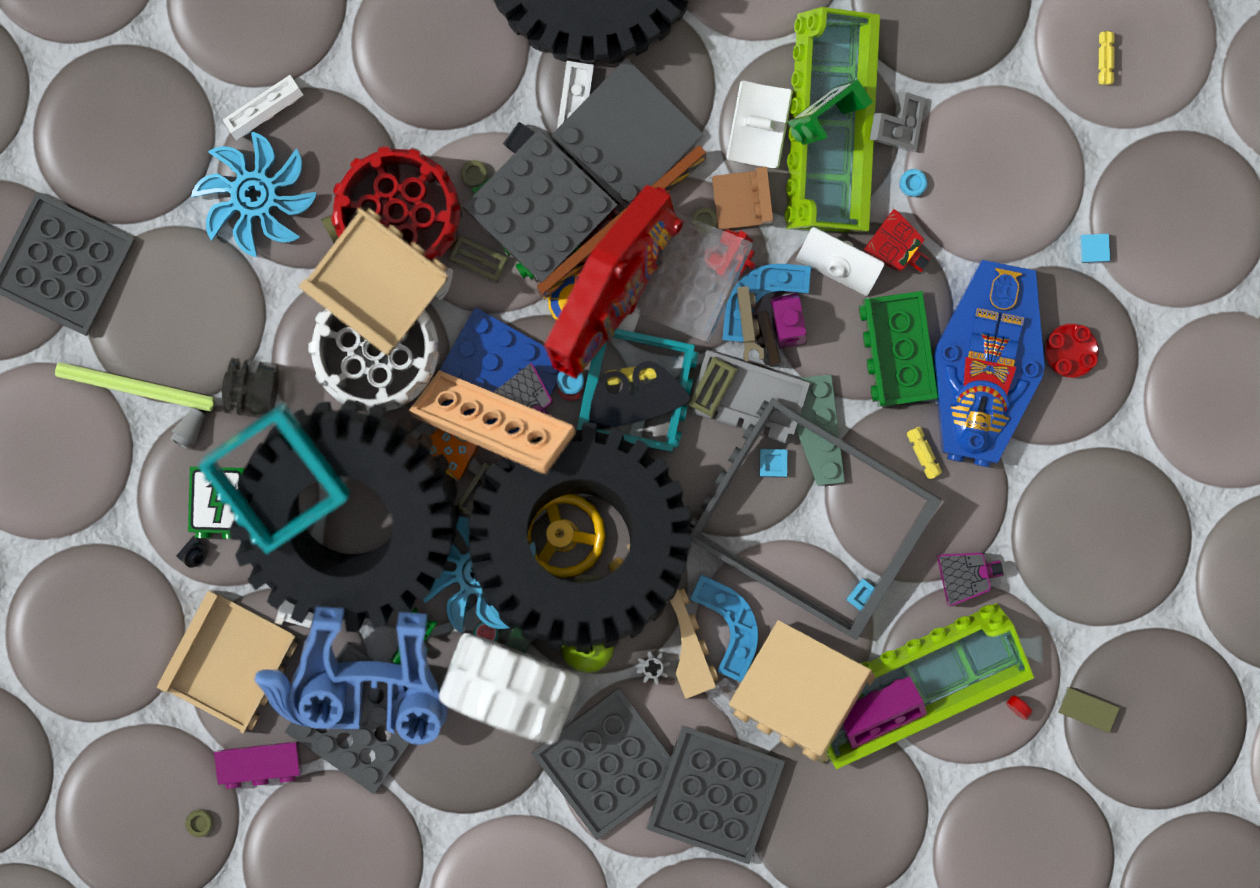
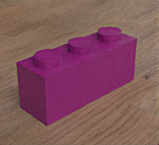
M909 676L905 679L895 680L890 686L879 691H872L864 698L857 700L841 727L852 749L927 715L924 702Z
M298 741L224 749L214 752L218 785L225 784V789L242 787L241 782L252 781L253 786L269 784V779L279 778L280 783L296 781V776L302 774Z

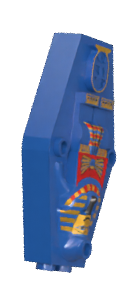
M981 260L935 346L933 365L938 394L937 409L941 453L948 454V460L963 462L964 458L974 459V465L990 468L991 463H998L1043 378L1045 365L1036 270Z

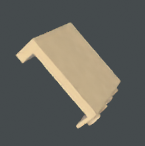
M359 208L357 210L358 214L308 279L302 281L299 288L389 357L449 279V276L445 274L447 268L439 261L434 259L430 262L423 257L425 251L414 242L408 245L402 241L403 234L390 225L387 229L379 223L381 220L379 215L369 208L366 212Z
M208 590L156 688L174 694L236 727L244 734L248 729H254L260 718L256 714L261 705L266 706L269 701L265 693L255 682L256 672L271 669L280 670L284 673L286 668L282 664L287 656L290 658L293 656L298 647V643L295 642L297 635L222 595Z
M778 620L728 705L735 711L733 715L741 721L747 723L750 719L757 723L756 728L769 736L772 732L779 735V741L793 749L797 745L804 749L802 754L814 761L820 758L827 762L828 757L825 753L866 684L871 686L876 676L865 666Z

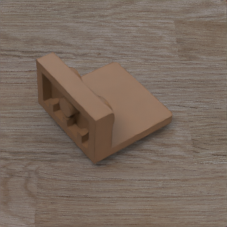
M759 167L755 171L712 177L719 230L772 224L773 215L767 167Z

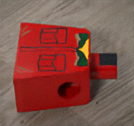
M895 209L892 210L863 249V252L883 261L884 265L898 272H901L908 263L919 272H922L931 260L918 250L924 242V238Z

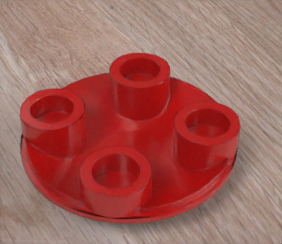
M1065 324L1056 328L1049 335L1045 344V357L1049 366L1057 374L1068 378H1076L1085 375L1097 364L1099 354L1098 343L1088 327L1078 324Z

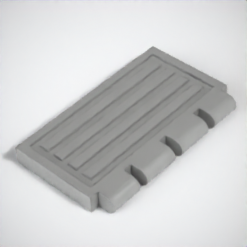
M706 350L693 394L713 357L738 369L717 408V422L737 428L739 419L742 418L744 419L742 430L746 431L750 423L755 426L760 416L756 413L763 401L770 402L772 397L801 414L811 384L810 382ZM717 364L696 401L699 405H701L720 369V366ZM725 370L706 406L707 409L710 410L730 371ZM695 408L693 409V414L708 419L712 418ZM774 410L760 435L763 436L767 426L770 427L767 438L786 443L788 435L795 434L798 423Z

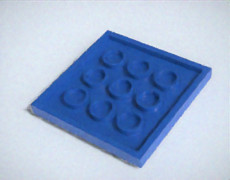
M476 307L440 368L442 372L494 392L532 363L549 395H551L557 385V376L560 371L552 367L545 346ZM454 400L444 401L441 406H448ZM476 409L466 410L463 415H467L469 412L474 413ZM494 418L491 420H487L485 424L492 425L496 423L498 419ZM521 428L510 429L508 434H516Z

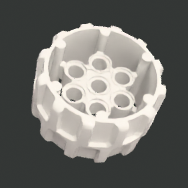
M325 309L316 316L317 324L314 329L312 342L308 343V351L312 356L316 379L338 402L344 404L346 400L359 401V411L369 413L374 404L386 407V412L397 411L405 408L406 404L418 397L429 385L436 366L439 364L440 354L437 329L426 310L423 311L414 323H420L424 334V359L420 357L414 359L412 351L402 345V342L408 338L409 331L389 357L383 352L374 357L368 353V347L371 343L352 328H342L338 333L331 329L338 317L329 310ZM347 333H353L356 336V343L350 348H346L342 344V338ZM336 339L337 346L348 354L342 360V373L338 376L332 375L328 367L326 357L327 340L333 341ZM400 350L408 353V361L404 365H397L394 362V355ZM352 360H359L362 366L361 371L354 375L350 374L347 369L348 363ZM412 365L419 369L417 376L405 389L393 396L388 394L387 387L393 381L392 371L394 369L404 371ZM379 368L385 369L388 374L386 381L383 383H376L373 379L374 372ZM367 375L369 383L379 388V392L376 395L377 399L367 400L349 395L343 390L346 386V380L348 378L359 380Z
M465 633L460 637L441 688L439 699L448 707L482 722L526 738L554 744L560 736L567 715L574 702L580 686V677L570 670L531 654L523 653L487 638Z

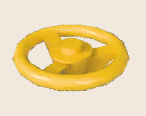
M568 494L550 501L540 509L532 520L527 535L529 545L532 543L531 531L533 522L541 511L547 509L551 523L546 531L547 543L539 556L536 553L535 559L543 569L557 578L564 579L579 576L592 568L603 552L606 539L603 518L596 507L580 495ZM567 503L576 505L585 511L593 522L595 535L579 532L573 522L562 519L557 504ZM577 543L593 546L588 556L575 566L560 568L548 564L557 551H570Z

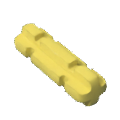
M1104 31L1099 34V44H1101L1099 48V70L1101 72L1099 73L1098 82L1101 85H1111L1114 82V72H1112L1114 69V47H1112V44L1115 43V34L1110 31Z
M636 367L622 368L618 372L626 375L630 383L633 382L632 373ZM644 368L639 373L640 381H644V378H648V380L656 379V372L652 368ZM611 377L607 380L608 385L619 384L618 382H622L617 377Z
M916 427L907 432V437L910 443L913 442L915 445L913 449L921 466L926 468L924 472L927 478H935L942 473L939 464L934 462L936 458L928 441L923 439L925 435L922 429Z

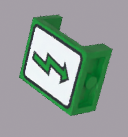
M859 80L851 81L832 88L791 119L788 124L791 127L793 137L798 142H801L802 145L824 140L828 135L817 120L818 116L834 104L837 105L842 114L865 109L873 101Z
M190 466L188 532H195V538H211V533H222V538L231 539L230 526L234 516L233 513H230L229 505H224L220 501L216 488L211 482L208 483L203 479L204 474L200 468ZM221 467L236 487L244 468Z

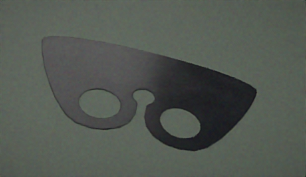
M652 361L643 362L632 373L633 383L638 388L636 395L629 393L630 383L622 372L610 371L602 375L593 394L589 423H595L597 428L603 429L643 421L683 406L690 400V396L678 380L665 368ZM652 368L656 372V379L653 383L646 385L640 381L639 373L642 369ZM611 377H617L623 383L622 390L616 394L609 393L605 388L606 381Z

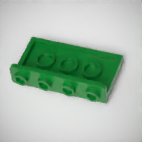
M923 291L864 298L863 305H859L860 320L866 321L867 332H863V342L865 348H870L871 358L867 359L868 374L874 376L875 385L870 386L872 401L877 402L878 407L938 399Z

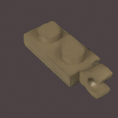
M748 286L737 287L744 343L743 358L745 362H748L749 352L756 350L759 353V360H763L764 351L761 346L755 343V336L759 335L758 319H752L751 311L752 308H756L754 292H749Z

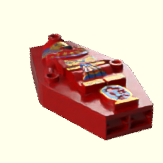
M646 185L591 252L544 344L554 369L577 379L606 341L610 342L615 335L614 331L627 315H631L636 309L640 295L652 274L661 264V255L671 237L680 233L684 221L676 216L671 196L665 189Z

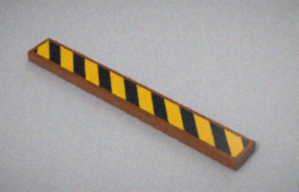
M697 146L651 187H661L670 192L706 160V151L701 146ZM626 209L556 268L543 282L537 285L538 294L543 300L548 298L585 265L595 246Z

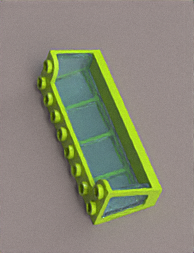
M820 7L797 14L794 24L796 45L793 49L795 66L791 79L793 86V99L790 106L792 119L835 86L859 80L873 103L865 109L842 114L836 104L831 106L817 117V120L828 135L824 140L802 145L801 142H798L793 137L790 127V153L787 158L789 180L786 183L788 200L784 213L786 229L810 231L812 227H816L827 232L860 233L869 231L874 141L870 140L876 105L880 14Z
M997 603L983 606L976 613L959 617L950 625L936 628L930 634L919 639H912L898 649L888 650L872 661L860 663L870 669L876 677L871 686L868 684L864 686L857 700L864 698L872 691H879L890 686L895 680L905 679L910 676L924 702L927 715L852 749L841 727L827 750L828 757L835 769H839L1033 679V673L1015 627Z

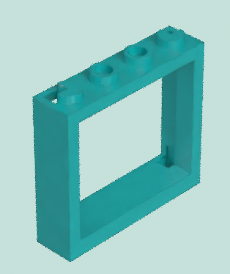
M621 329L614 331L615 335L613 338L685 353L679 383L690 395L693 379L688 378L690 367L696 368L699 352H694L695 345ZM607 341L591 360L576 430H582L583 423H589L591 402L595 387L599 381ZM687 405L672 411L666 443L624 434V440L634 445L639 439L647 444L649 448L672 453L673 447L679 448L682 432L677 431L679 421L685 420ZM597 428V432L610 433L609 430Z
M284 403L208 453L198 465L204 474L203 479L213 484L220 501L224 505H229L234 512L233 516L236 522L241 527H246L251 534L250 538L253 544L257 543L266 554L345 502L350 494L349 488L340 477H335L334 471L301 429L299 422ZM275 422L330 495L271 535L216 461Z

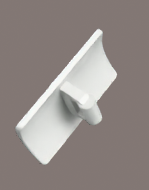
M748 81L740 82L726 156L727 160L760 167L779 168L793 95L792 90Z
M816 227L811 228L795 259L797 262L805 266H811V269L865 296H868L884 267L883 261L853 247L852 242L842 241Z

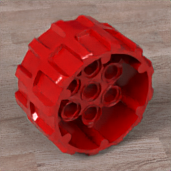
M388 146L379 147L378 152L372 153L363 159L355 158L350 163L351 168L342 181L335 184L333 190L335 198L331 221L338 238L348 227V213L352 214L359 208L362 209L366 202L373 201L377 204L375 213L381 217L379 223L387 229L392 225L401 233L411 231L414 234L412 242L416 245L419 244L420 240L419 229L428 230L435 223H442L444 227L439 237L423 255L428 261L432 262L434 259L438 261L456 243V233L460 218L462 217V209L456 188L446 170L418 149L411 148L407 150L392 149ZM396 164L410 165L420 168L422 174L419 178H407L402 184H399L393 175L386 173V166ZM376 171L379 175L374 180L373 185L376 193L374 195H364L360 197L358 202L351 201V196L358 184L367 175ZM435 179L442 186L447 202V211H441L439 214H436L433 207L429 204L422 203L427 196L426 182L432 183ZM385 180H391L394 182L392 192L387 194L380 192V184ZM417 184L421 187V193L418 197L410 198L407 196V188L410 185ZM400 205L403 207L404 214L401 218L393 219L390 217L389 212L393 206ZM420 210H429L431 212L430 220L426 223H419L416 220L417 213Z

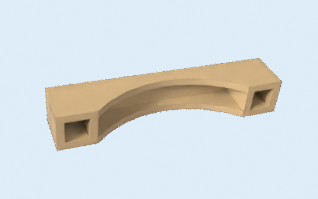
M683 588L677 590L673 599H670V602L676 612L681 629L682 645L676 676L684 697L687 699L715 688L714 682L719 679L714 665L708 666L704 656L709 655L704 639L700 641L697 639L695 630H698L699 626L694 614L688 615L685 605L690 602Z

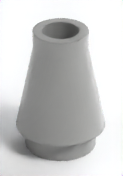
M191 407L186 416L171 431L173 435L170 440L189 450L196 443L205 414Z

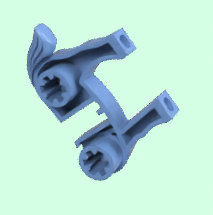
M316 607L312 629L304 642L301 662L293 674L291 685L288 678L280 670L264 669L257 671L255 674V682L265 693L271 706L286 720L305 727L308 726L316 729H359L362 716L364 680L371 681V688H377L378 681L388 684L387 731L394 734L396 727L398 734L409 743L420 745L433 741L438 736L440 728L447 718L448 707L439 699L441 690L427 662V647L424 641L427 614L399 612L397 632L402 665L375 661L338 663L333 652L332 642L341 630L344 608Z

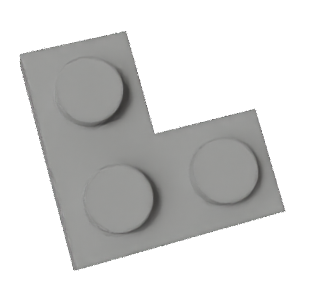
M898 92L895 116L874 113L870 140L906 151H917L925 98L907 92Z

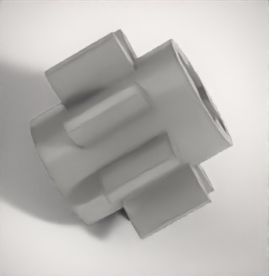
M648 651V658L646 660L638 658V661L643 664V668L636 670V672H644L646 675L643 680L644 683L649 678H654V682L657 685V677L660 675L668 677L663 672V667H667L670 664L669 662H661L662 653H659L656 658L652 657V653ZM650 660H654L655 664L661 665V668L657 669L656 675H652L650 671L645 670V667L649 666Z

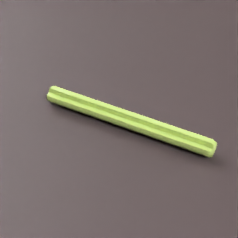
M61 362L57 364L55 369V376L205 411H212L215 399L210 396Z

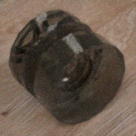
M232 357L225 372L222 385L223 412L225 414H232L237 403V415L243 416L247 405H251L252 417L261 418L275 409L279 386V364L260 361L256 373H252L251 360L245 359L240 371V359Z

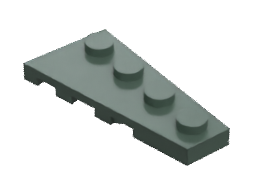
M832 374L797 378L811 383L801 414L839 436ZM798 423L796 432L816 485L844 483L841 449Z

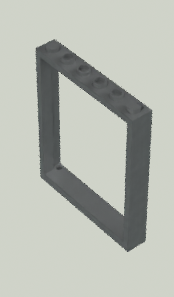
M772 397L770 402L763 401L756 413L760 416L755 426L750 423L742 438L746 439L741 449L736 447L728 461L732 465L728 472L722 470L714 484L719 486L714 495L708 493L700 507L704 509L699 519L694 516L689 524L691 542L857 640L942 499ZM774 410L789 417L927 500L852 624L701 534L702 529Z

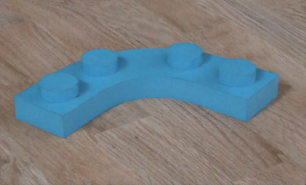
M769 264L756 268L744 276L735 285L728 298L724 315L722 341L743 343L737 287L748 286L749 292H754L756 304L762 297L773 292L808 294L811 266Z
M700 575L690 600L722 615L730 630L729 645L717 672L742 682L753 660L758 643V628L754 614L748 603L736 591Z

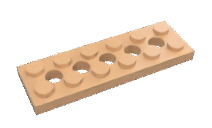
M440 370L409 410L411 417L544 474H546L575 434L572 425ZM454 400L448 406H441L444 401ZM476 409L471 415H463L466 410ZM494 418L498 419L497 422L492 425L485 424L487 420H491ZM521 428L516 434H508L510 429ZM538 437L543 438L542 441L537 444L530 443L532 439Z

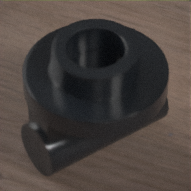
M193 535L176 557L187 567L194 568L205 561L208 549L201 540Z

